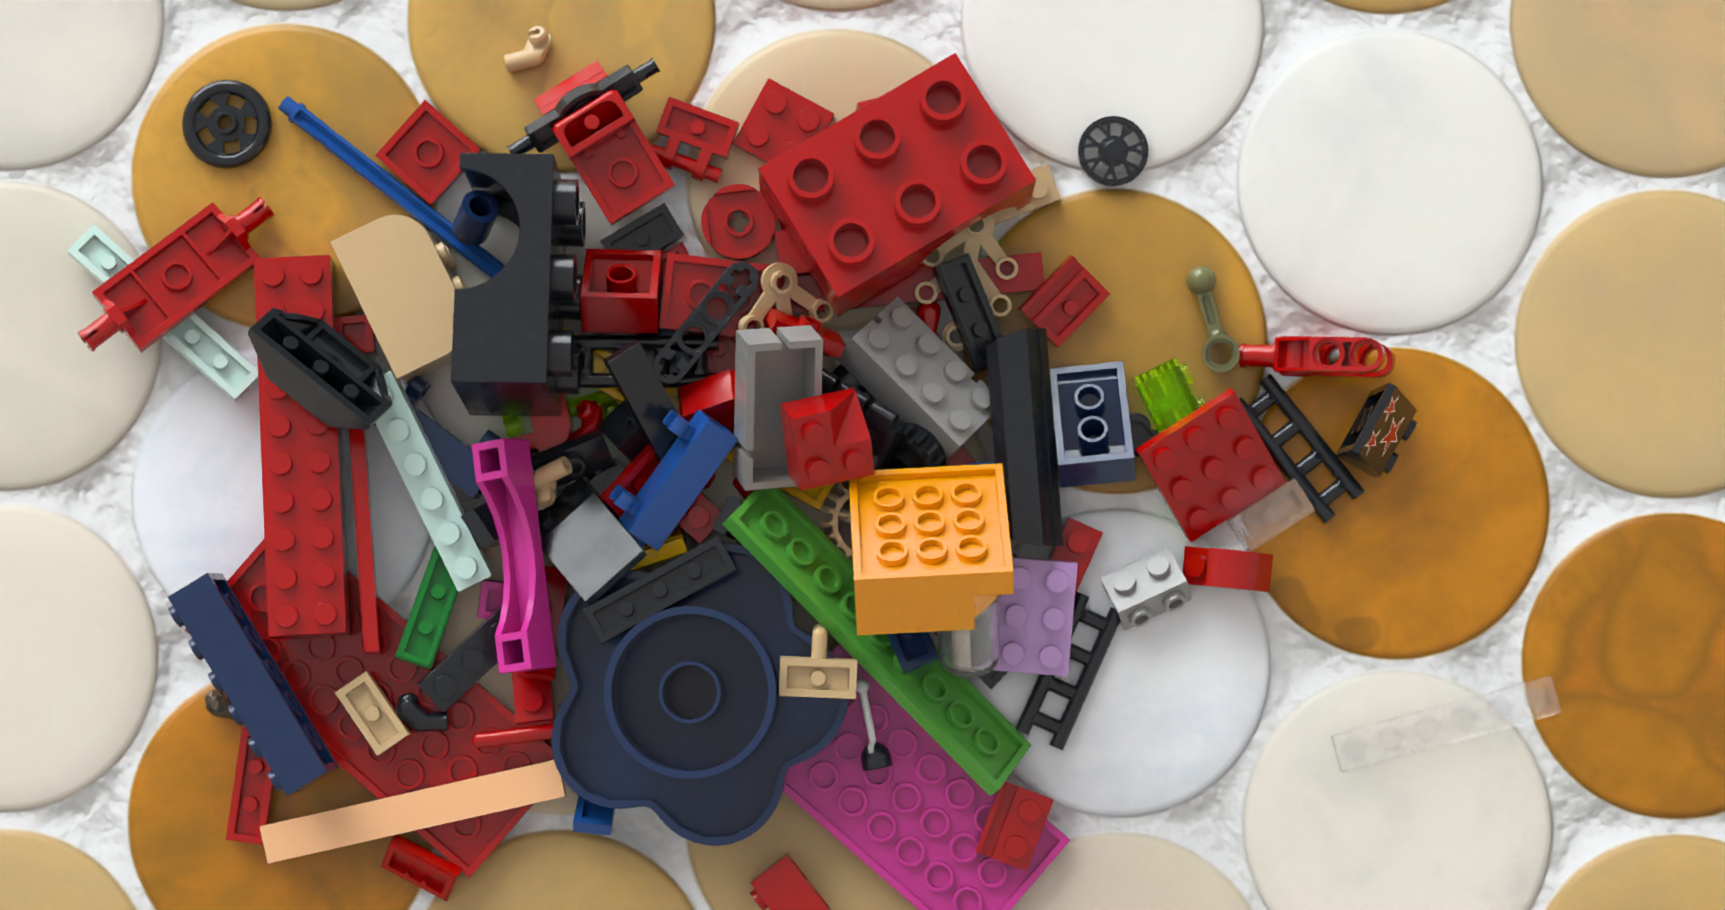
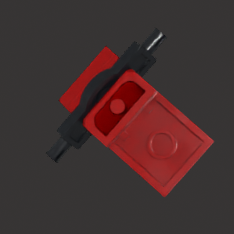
M650 58V60L634 70L629 65H625L609 76L598 60L536 97L534 101L543 116L524 128L526 136L507 146L511 154H525L533 148L542 153L560 142L611 226L676 187L625 104V101L643 90L641 82L660 72L653 58Z

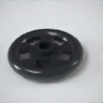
M219 80L200 88L188 101L182 119L183 135L192 153L210 166L225 169L240 167L254 160L266 147L272 128L271 113L262 95L250 85L236 80ZM230 95H235L245 100L241 110L227 105ZM209 100H212L218 107L211 112L209 118H206L200 111ZM225 117H230L232 119L231 127L227 130L221 129V120ZM246 117L257 119L255 134L244 133ZM208 127L210 134L215 138L208 145L203 143L198 133ZM239 139L241 150L226 154L223 144Z

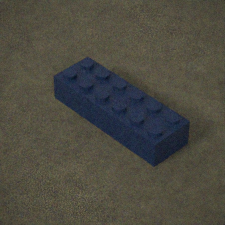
M206 573L168 596L172 604L168 610L173 620L179 627H186L192 637L188 641L190 648L199 660L203 658L206 660L212 672L208 673L211 683L219 693L224 691L231 702L228 710L232 718L239 726L244 724L250 733L251 738L248 739V743L259 759L265 758L271 768V771L268 772L269 779L277 791L281 792L284 790L287 796L300 792L340 768L224 575L220 573Z

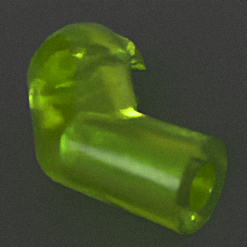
M594 392L567 400L572 418L577 417V414L580 413L576 411V407L583 400L596 401L603 410V420L619 406L617 401L601 392Z

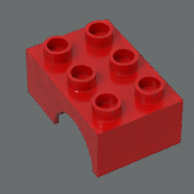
M956 53L758 168L759 186L762 196L782 228L788 234L838 317L915 272L918 265L929 254L972 224L1003 209L1016 207L1017 210H1020L1030 204L1036 183L1034 175Z

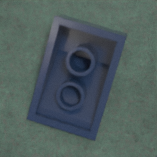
M1123 361L1049 368L1060 488L1135 481V460Z

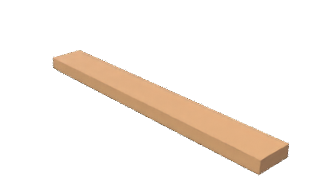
M554 760L262 825L260 826L267 863L269 864L561 798L567 795L563 779L557 770Z

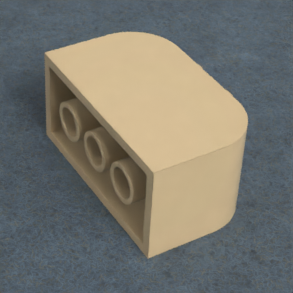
M403 215L383 216L331 241L330 243L396 379L409 384L415 376L421 378L452 363L454 289L468 288L464 280H461L459 275L455 277L452 268L456 267L457 264L448 246H445L443 242L438 243L437 239L420 223Z

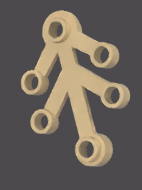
M991 214L981 219L983 222L981 231L973 232L967 227L936 249L940 254L937 262L930 263L925 258L923 263L929 267L937 266L942 263L945 254L965 242L963 254H970L993 314L1003 317L1011 311L1012 303L1009 297L999 292L978 262L980 245L996 264L995 272L1001 279L1008 280L1014 278L1018 272V264L1013 258L1007 257L993 237L992 233L995 222ZM1009 261L1013 264L1014 270L1011 275L1005 276L1000 272L999 268L1002 262ZM936 277L929 282H921L917 285L915 297L920 303H932L937 298V294L941 292ZM924 285H928L933 289V296L929 300H923L919 296V290ZM998 298H1002L1007 302V309L1002 313L996 312L993 308V303ZM952 319L951 323H948L943 328L941 339L952 351L964 350L962 342L955 344L950 340L951 331L956 329Z
M776 262L769 265L761 275L763 292L749 314L740 319L738 328L739 330L747 329L748 323L752 320L756 323L755 329L764 328L762 320L774 304L775 309L793 315L790 299L807 309L809 316L821 323L828 322L832 318L834 310L828 301L816 299L797 285V274L790 265ZM783 275L785 283L782 288L778 289L776 281L778 277ZM823 304L825 312L821 317H818L816 314L817 308ZM823 353L824 359L834 358L833 356Z

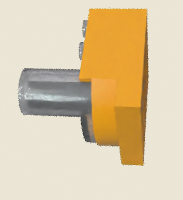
M1002 463L874 470L875 475L849 480L857 636L938 631L939 660L942 667L949 673L958 677L974 678L992 671L998 664L1000 656L999 600L1004 594H1014V571Z

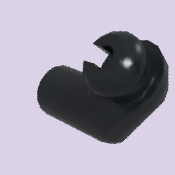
M404 693L398 698V705L396 706L397 715L414 731L449 730L448 712L426 713L418 705V697L412 693Z

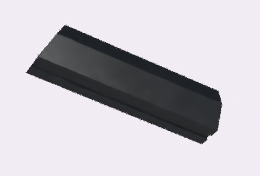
M1024 328L997 338L986 346L995 464L1002 463L1010 539L1043 547L1051 545L1064 546L1046 328Z

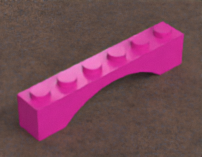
M502 438L472 444L476 483L485 497L493 516L503 560V603L500 620L495 632L499 674L555 668L557 665L529 440Z

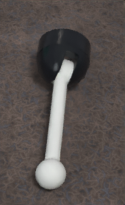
M858 679L856 691L860 694L869 739L868 745L865 746L861 753L863 771L893 766L889 749L884 744L876 741L867 695L869 682L866 679Z

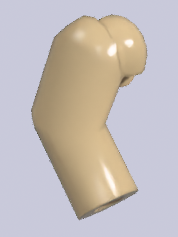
M543 26L532 27L528 32L529 39L524 49L504 55L508 73L535 67L544 61L551 47V36L546 28Z
M562 456L536 469L533 473L536 502L539 507H549L555 502L556 481L572 473V466L567 457Z

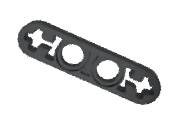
M739 261L729 266L657 354L653 361V369L661 383L672 385L682 380L753 293L758 284V273L753 265ZM745 269L750 273L748 281L751 285L748 288L741 285L734 295L740 297V300L735 304L728 294L719 291L718 288L724 284L728 290L735 280L731 275L732 272L741 273ZM713 298H721L728 305V313L722 319H713L707 314L706 305ZM690 327L699 328L705 337L703 345L696 349L687 347L682 340V335L686 329ZM676 343L682 352L693 356V358L687 363L685 358L682 357L676 366L677 370L680 371L677 376L669 374L667 377L661 375L663 367L660 361L663 358L670 361L675 356L677 351L670 349V347Z

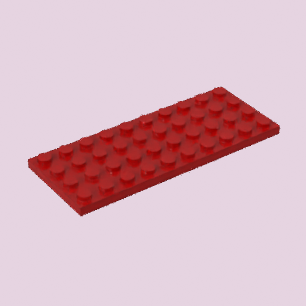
M264 539L228 579L227 582L335 761L378 799L554 760L552 746L545 740L476 748L473 745L472 738L476 733L517 728L515 714L479 682H476L445 711L449 715L448 731L417 732L404 722L411 734L377 756L335 694V692L366 671L370 672L395 711L398 705V698L404 693H412L418 697V705L426 713L443 712L417 685L430 670L395 659L407 620L377 595L381 655L368 656L363 650L359 578L347 569L350 635L273 640L268 637ZM441 649L437 652L432 669L447 656ZM534 804L415 831L451 863L462 868V872L470 878Z

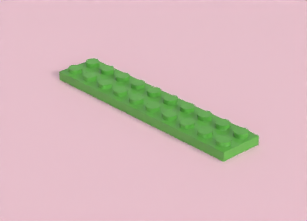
M780 488L753 490L722 525L827 629L854 659H857V662L989 796L999 791L1031 744L936 647L935 649L939 656L938 661L904 675L887 634L857 636L853 562Z

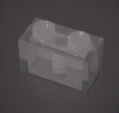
M1294 478L1233 515L1226 522L1245 551L1251 552L1314 512L1315 509Z

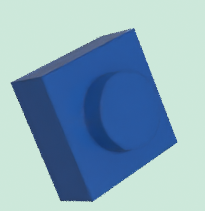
M578 795L573 820V832L611 836L616 808L596 805Z

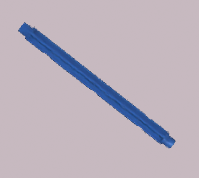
M289 96L281 102L278 109L289 117L288 121L295 123L316 141L320 142L330 152L490 278H493L506 266L480 245L471 246L460 242L455 237L452 229L453 224L403 186L402 183L341 135L332 130L327 124L306 109L303 103L298 104Z

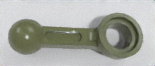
M1196 266L1189 271L1186 283L1188 289L1198 297L1208 332V340L1202 349V358L1205 365L1212 371L1227 372L1238 363L1240 348L1238 343L1232 337L1226 335L1223 330L1213 295V289L1216 285L1215 273L1207 266ZM1223 342L1231 347L1232 358L1229 362L1218 364L1211 358L1210 351L1216 343Z

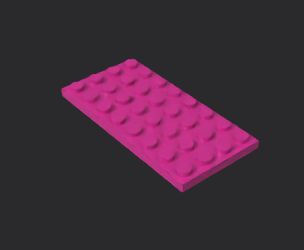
M840 644L831 652L835 658L854 659ZM857 662V680L866 679L869 682L867 695L876 741L884 744L889 749L893 766L863 771L861 753L865 746L868 745L869 739L860 694L856 691V699H848L847 713L837 735L815 756L789 768L783 792L917 909L1011 910L1068 844L1070 839L1046 819L1027 871L975 852L996 793L989 796Z

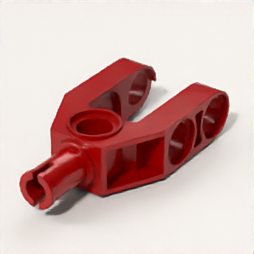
M1275 337L1273 345H1248L1241 343L1239 358L1240 367H1272L1274 372L1279 373V375L1293 377L1382 378L1392 372L1396 362L1395 355L1390 348L1367 337ZM1339 350V359L1336 363L1330 365L1331 354ZM1377 350V360L1374 364L1368 366L1367 358L1369 354ZM1387 355L1386 366L1382 370L1377 371L1384 364L1385 357Z

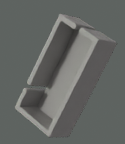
M898 296L852 337L846 344L841 357L836 358L878 402L900 415L899 420H902L904 423L920 425L931 432L943 447L947 458L946 461L991 418L989 387L981 379L975 383L971 379L975 373Z
M810 325L777 327V335L770 328L736 330L734 436L739 442H736L734 445L733 475L745 491L797 486L788 475L779 403L822 395L823 339Z

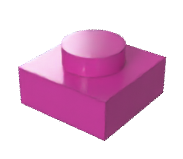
M482 580L477 618L487 619L497 608L502 606L504 581Z

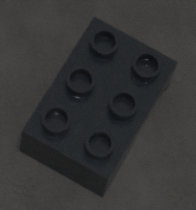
M460 153L459 168L464 170L472 191L483 190L492 194L499 204L498 215L515 224L520 231L518 243L511 259L497 275L474 287L454 289L451 383L469 415L561 416V394H580L581 351L580 348H575L574 331L564 330V320H581L580 292L583 276L577 274L576 255L566 254V247L585 246L586 208L585 202L579 199L578 180L561 178L554 154Z

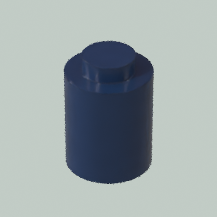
M473 190L464 196L452 225L453 233L460 242L476 246L487 240L499 213V204L496 198L483 190Z

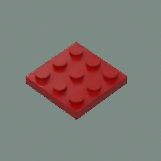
M1231 388L1135 449L1181 530L1190 542H1193L1286 482L1237 394Z

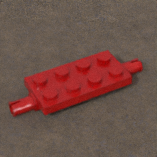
M258 197L256 201L236 216H226L213 202L92 291L93 297L103 307L104 314L78 332L84 344L87 343V347L94 352L97 347L117 332L125 333L142 353L254 268L253 258L260 257L247 241L249 239L248 234L269 218L274 217L271 208L268 205L264 206L265 201Z

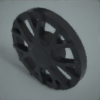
M1119 116L1103 117L1094 121L1083 132L1078 146V158L1083 171L1093 181L1104 186H1122L1137 178L1144 169L1148 158V143L1144 133L1134 122ZM1110 123L1122 124L1120 137L1110 135ZM1107 124V128H1103L1102 125ZM1125 126L1129 127L1130 130L1125 131ZM1097 127L1106 136L1101 143L1089 135ZM1135 132L1140 141L1132 146H1128L1124 138ZM1086 139H1089L1091 144H1085ZM1142 145V151L1138 150L1137 147ZM1084 148H1098L1099 157L1085 159ZM1128 152L1142 155L1139 166L1126 160ZM1100 161L1109 166L1103 178L1093 172ZM1092 162L1094 163V165L1090 169L1087 163ZM1123 164L1128 176L1117 179L1114 167ZM1129 167L1135 168L1136 170L1131 174ZM1109 174H1112L1113 180L1106 178Z

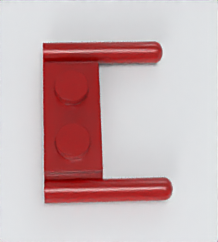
M512 673L517 728L476 733L472 738L473 745L476 748L552 739V729L555 721L552 681L519 678L516 673Z

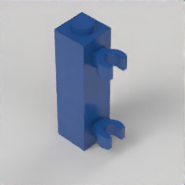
M699 409L689 422L673 410L669 411L662 423L679 437L636 496L618 484L609 495V498L614 500L613 503L624 510L619 521L642 548L648 544L657 551L660 549L738 441L728 428Z

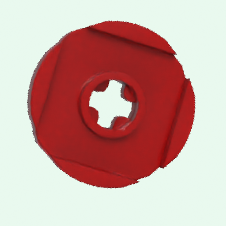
M733 184L719 189L709 199L702 211L701 227L707 243L717 254L731 260H747L758 256L770 246L776 231L777 222L774 213L761 192L749 185ZM741 212L743 218L750 219V224L744 226V231L739 233L736 232L735 227L728 226V221L734 219V213Z

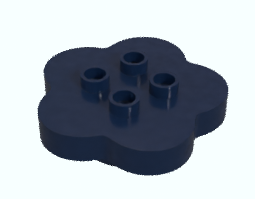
M723 543L737 571L674 606L647 617L632 629L603 645L600 643L583 612L589 605L575 591L563 609L557 636L560 659L571 685L569 693L556 714L551 739L554 762L562 779L580 797L599 806L616 809L649 807L665 825L679 836L695 843L711 846L727 845L741 841L758 831L768 821L781 799L789 768L815 756L834 739L844 722L848 708V699L779 696L780 656L811 657L812 636L797 628L794 620L791 594L743 545ZM630 570L593 604L649 573ZM827 648V658H835Z

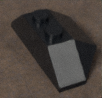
M272 308L249 329L248 336L267 378L327 427L368 430L391 408L393 403L391 397L388 396L387 384L381 367L322 319L296 313H283V310Z

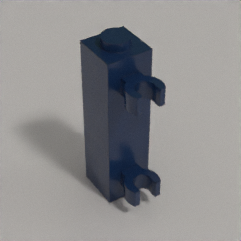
M415 376L405 392L448 480L470 497L478 500L483 494L476 483L472 448L415 407L431 387L422 378ZM488 429L478 443L502 438Z

